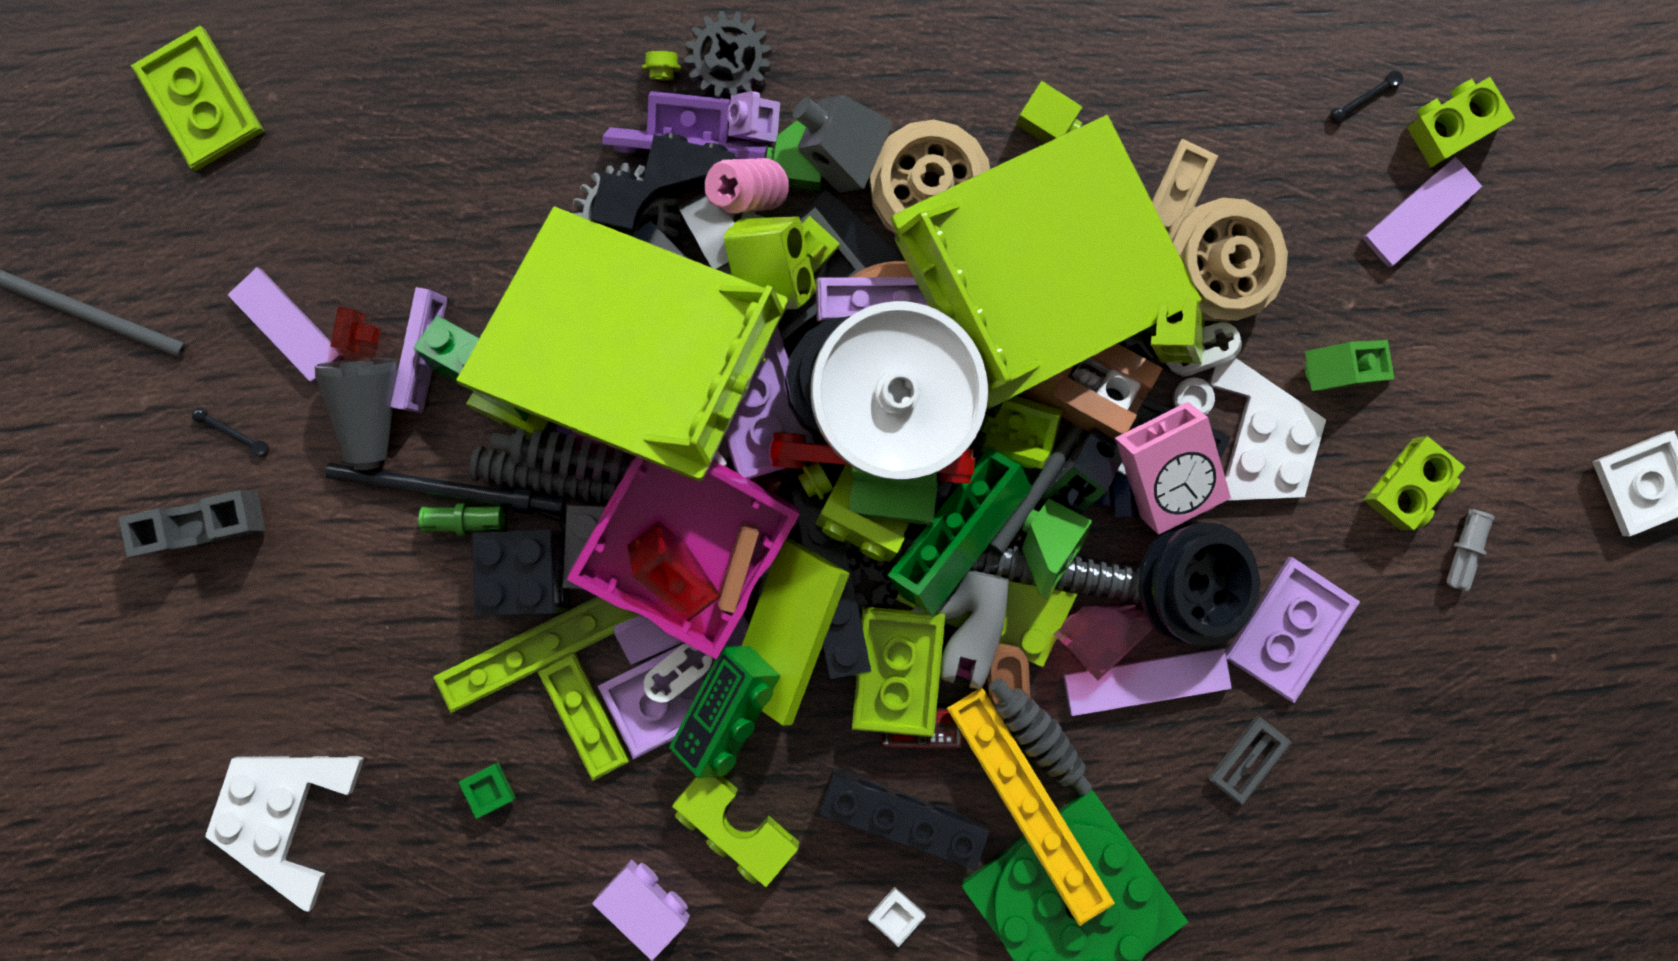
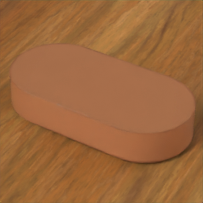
M1003 643L998 646L987 676L988 698L995 709L999 700L989 690V686L998 678H1002L1011 690L1016 688L1022 689L1030 698L1029 663L1027 657L1020 647L1011 643Z

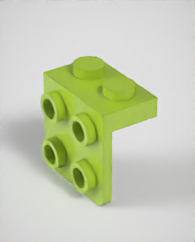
M845 465L815 524L822 527V531L831 538L842 542L847 540L860 547V551L866 556L877 561L885 560L890 562L898 553L905 539L903 535L909 523L864 518L849 510L853 477L851 474L852 466Z

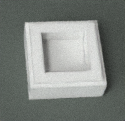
M894 887L871 912L868 920L899 947L926 916L900 890Z

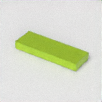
M577 653L538 672L592 781L630 761Z

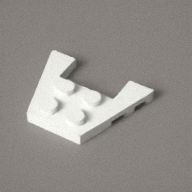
M1237 358L1212 367L1208 379L1211 387L1247 398L1225 474L1231 496L1229 500L1305 497L1326 419Z
M289 756L235 757L231 759L205 837L300 909L309 912L315 906L325 873L286 861V856L310 785L312 783L349 795L353 793L364 758L359 756H314L309 758H289Z

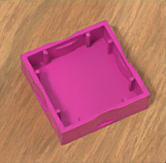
M634 456L574 562L567 580L621 609L630 610L648 618L667 634L717 660L746 609L754 585L766 569L771 566L798 519L800 512L793 503L715 460H712L704 479L699 482ZM745 522L756 525L759 535L735 612L731 613L720 610L718 595L740 524Z

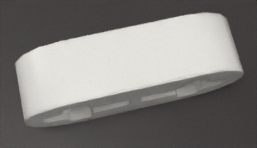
M1220 322L1204 327L1202 364L1190 363L1187 366H1182L1181 363L1166 364L1171 372L1178 376L1194 375L1234 359L1241 351V336L1236 327L1230 323ZM1219 333H1224L1226 338L1234 337V340L1228 343L1229 349L1222 352L1219 347L1205 350V347L1217 342L1216 335Z
M686 643L682 644L646 674L644 690L647 696L659 703L674 699L711 668L714 658L706 654L701 659L704 664L702 668L694 664L686 671H683L679 665L689 657L686 650L689 647L694 651L698 650ZM675 670L679 676L669 684L672 692L668 694L665 690H661L657 693L653 688L657 682L654 675L659 673L660 676L664 677Z

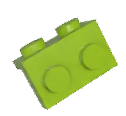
M1014 396L1004 401L996 418L988 417L982 432L987 433V438L980 453L984 454L988 447L1005 457L1014 460L1022 467L1042 469L1053 453L1063 410L1019 396Z

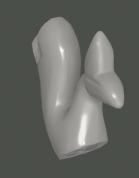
M969 570L955 590L937 610L936 613L945 614V620L954 619L971 611L970 616L954 633L944 648L940 667L941 679L954 683L956 673L960 667V657L974 660L971 666L969 688L981 689L994 661L1003 630L1008 597V579ZM916 606L914 609L911 610V611L925 612V611H923L922 609H920V608L917 607V606Z

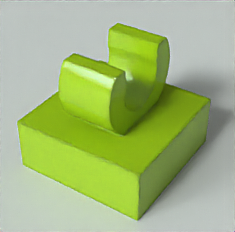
M809 216L802 223V228L814 276L841 245Z

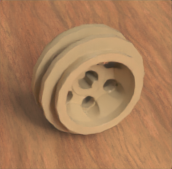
M934 119L909 123L889 135L873 167L869 182L873 209L885 228L896 234V230L891 222V217L895 213L990 170L989 159L978 141L957 125ZM928 151H937L943 153V156L929 155ZM910 156L913 158L915 165L912 169L905 170L899 163L904 158ZM959 165L965 177L962 179L955 178L952 168ZM926 172H935L940 176L936 187H929L922 182ZM898 186L908 188L910 195L905 200H900L895 196L894 190Z
M1222 197L1190 208L1172 224L1168 232L1189 273L1192 284L1196 287L1202 299L1198 303L1205 321H1237L1261 312L1276 298L1286 277L1288 251L1281 229L1266 210L1246 199ZM1208 228L1214 232V240L1211 243L1206 242L1203 238ZM1232 230L1236 232L1239 236L1234 237L1232 235ZM1231 253L1235 256V263L1233 264L1229 260V254ZM1197 256L1203 261V268L1200 271L1197 264ZM1244 277L1247 280L1240 290L1238 282L1240 278ZM1212 281H1217L1220 284L1221 291L1219 294L1212 291L1209 287Z

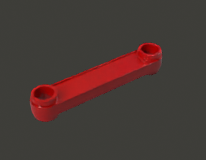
M772 432V440H769L768 457H770V466L803 468V461L850 465L839 457L829 444L806 443L805 434ZM967 448L955 461L937 471L938 481L971 483V477L974 475L975 468L974 449Z

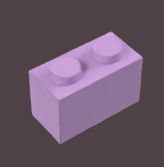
M631 859L598 894L592 904L653 961L686 926L690 915L686 912L688 906L680 896L673 891L667 894L656 883L658 877L644 863L637 865Z

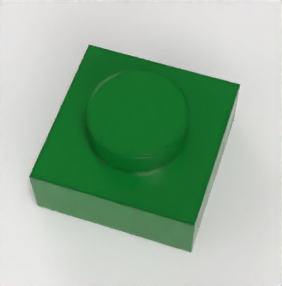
M499 762L458 782L476 819L516 799Z

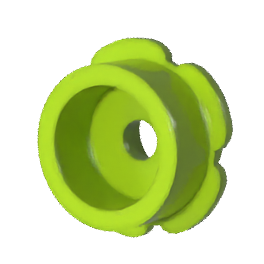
M669 51L646 52L645 64L641 65L642 70L649 71L650 79L672 80L674 79V73L681 70V66L678 65V54Z
M813 462L808 466L803 463L802 469L804 473L797 476L809 498L817 494L819 499L823 500V495L833 490L832 485L819 462Z

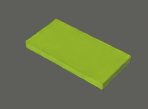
M786 538L772 562L742 646H750L781 675L773 689L772 698L763 707L762 712L783 726L793 725L850 574L791 538Z

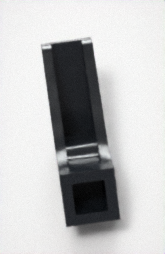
M666 133L664 136L654 134L643 181L637 180V177L629 172L615 170L612 174L601 173L591 221L633 236L640 217L650 205L663 198L704 188L705 179L710 168L722 160L735 159V153L729 152L725 146L709 142L703 146L690 143L685 137L674 133Z

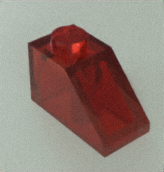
M660 521L656 522L627 545L633 577L686 621L692 620L720 598L718 590L687 544Z

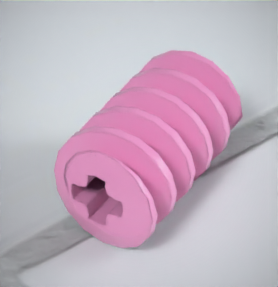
M769 158L722 160L710 168L705 179V193L708 201L728 213L773 210L782 205L789 191V182L785 170L779 163Z

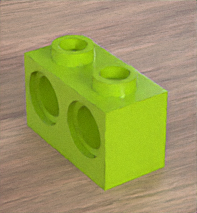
M1491 77L1478 84H1475L1471 78L1451 90L1450 93L1453 98L1441 105L1437 98L1415 111L1419 118L1408 125L1407 129L1430 168L1515 119ZM1470 102H1474L1479 106L1481 117L1471 112ZM1435 121L1445 126L1447 130L1446 137H1442L1436 132Z
M1428 436L1413 438L1363 500L1399 530L1421 529L1434 516L1435 511L1432 508L1441 497L1446 498L1457 488L1460 483L1458 476L1465 466ZM1428 460L1434 464L1436 469L1435 477L1431 481L1423 473L1424 464ZM1403 491L1408 494L1411 501L1410 507L1405 513L1398 506V497Z

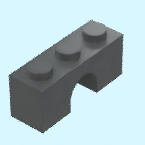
M238 490L202 498L199 503L157 508L118 517L127 558L150 557L266 531L258 491Z

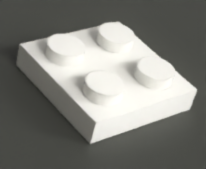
M1675 431L1662 433L1592 461L1622 536L1635 535L1678 517V439Z

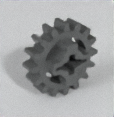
M719 11V21L713 22L712 19L706 16L704 17L706 26L704 30L697 27L692 28L696 42L686 41L685 47L686 51L693 55L685 57L684 61L686 68H695L689 74L692 83L702 80L700 86L701 93L705 95L711 89H714L715 97L723 98L724 93H730L731 96L738 94L742 90L744 93L752 91L751 85L753 83L759 86L765 84L764 77L760 72L771 71V62L763 58L771 56L772 51L770 45H762L767 40L765 30L755 33L756 20L751 18L746 24H743L740 12L736 11L733 19L727 20L724 11ZM731 32V33H737V34H740V35H739V36H733V35H729V34H725V33ZM710 41L712 44L710 53L705 55L702 61L703 50ZM720 45H722L725 52L728 51L731 56L735 55L736 68L732 62L722 58ZM755 52L753 66L747 73L745 70L746 60L750 59L752 53ZM721 76L732 79V81H722L716 78Z

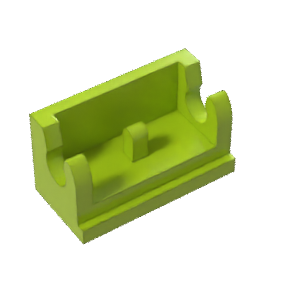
M1185 300L1182 308L1183 319L1171 323L1167 321V315L1169 314L1168 306L1163 304L1157 315L1156 336L1151 337V345L1160 362L1202 364L1205 319L1198 301Z

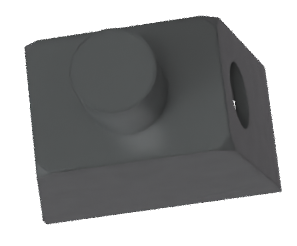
M844 95L821 99L817 104L809 97L803 98L793 111V118L806 127L798 144L799 152L839 193L864 189L893 122Z

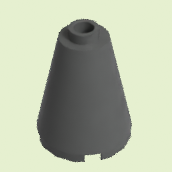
M370 358V361L348 359L317 364V366H314L315 377L344 461L346 463H353L355 470L378 468L379 461L387 458L394 410L390 406L399 368L398 359Z

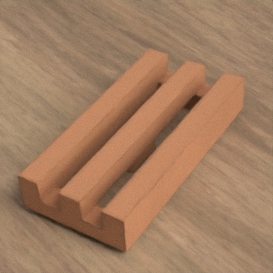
M745 522L740 524L718 595L720 610L731 613L735 612L759 535L756 525Z

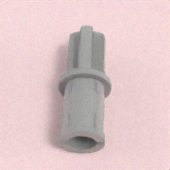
M1468 509V515L1459 542H1454L1453 547L1457 550L1447 578V584L1450 587L1462 591H1468L1471 588L1480 558L1487 554L1484 547L1495 516L1475 509Z

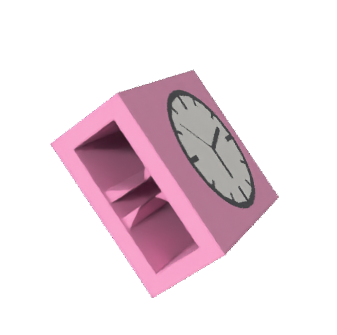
M1189 402L1115 438L1140 517L1157 534H1161L1201 513L1211 511L1217 505L1231 499L1209 419Z

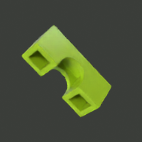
M724 776L699 779L695 777L672 806L677 810L676 818L688 829L693 831L697 827L708 837L706 840L707 845L719 856L725 857L728 854L740 864L737 870L745 879L752 884H756L759 881L767 887L797 852L799 841L769 815L758 828L752 831L744 832L733 828L726 818L725 809L736 796L738 788Z

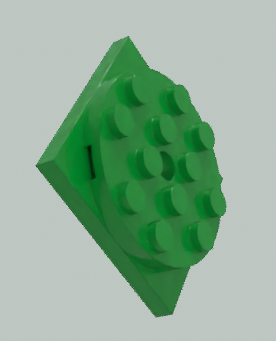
M1092 789L1084 796H1077L1058 810L1113 899L1114 905L1079 926L1074 917L1066 913L1065 902L1024 836L960 882L961 887L1001 940L1014 961H1141L1149 951L1189 923Z

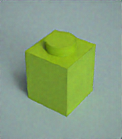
M1041 81L1019 115L1015 125L1043 143H1047L1081 126L1083 122L1076 119L1081 111L1082 106Z

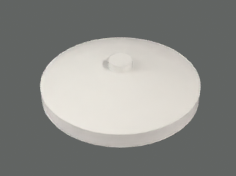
M906 301L885 302L867 307L841 323L831 333L819 351L814 364L810 386L811 404L816 423L833 451L856 469L869 475L886 479H911L926 476L943 469L955 461L975 439L983 422L988 400V382L984 363L977 347L966 331L944 313L926 305Z

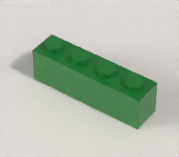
M988 447L975 464L971 483H960L935 514L934 526L927 525L887 575L903 598L932 617L1032 490L1021 465Z

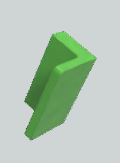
M853 466L851 467L853 486L849 510L864 518L934 526L939 486L936 472L911 479H886L869 475Z

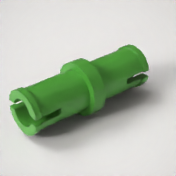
M458 503L455 507H421L418 520L422 533L456 532L458 536H466L470 531L503 532L506 515L503 506L469 507L467 503Z

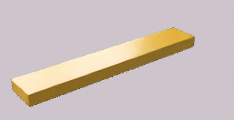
M978 689L948 707V712L1079 926L1114 905L1113 899L984 689Z

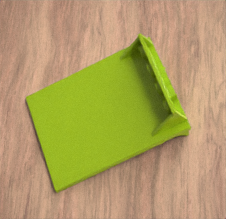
M1108 114L895 213L891 217V222L896 230L895 241L928 306L944 313L958 323L977 347L987 375V408H992L1156 324L1158 311L1163 304L1168 306V318L1182 310L1185 300H1197L1198 302L1202 300L1196 287L1192 284L1189 273Z
M553 206L456 381L457 384L700 482L704 479L737 408L748 391L760 361H766V348L788 305V298L776 293L772 286L760 287Z

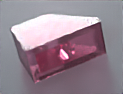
M1135 605L1086 606L1069 616L1062 624V627L1053 635L1074 659L1098 681L1137 645L1154 626L1144 612Z

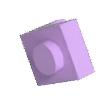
M753 91L731 95V103L727 111L729 122L728 136L761 143H776L780 102L760 98V93Z

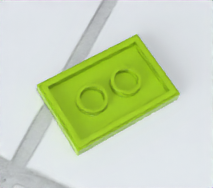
M202 26L196 27L131 65L190 169L198 171L265 132L210 36Z
M863 607L861 624L871 673L856 677L852 730L934 737L945 614L935 613L932 617L926 612Z

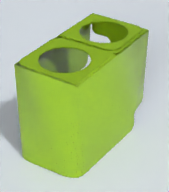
M799 217L739 219L725 232L723 238L732 276L760 287H766L767 285L774 287L776 293L788 298L786 309H798L816 293V284ZM798 290L805 291V292H803V293L800 295L799 292H798Z

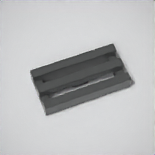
M1256 715L1207 779L1237 803L1243 805L1292 742L1263 718ZM1261 729H1263L1264 733L1260 736V738L1249 750V752L1238 764V766L1227 778V780L1223 781L1222 779L1224 778V776L1228 773L1231 767L1243 754V752L1254 740V738L1261 731ZM1274 738L1277 741L1276 744L1237 792L1233 789L1271 739Z

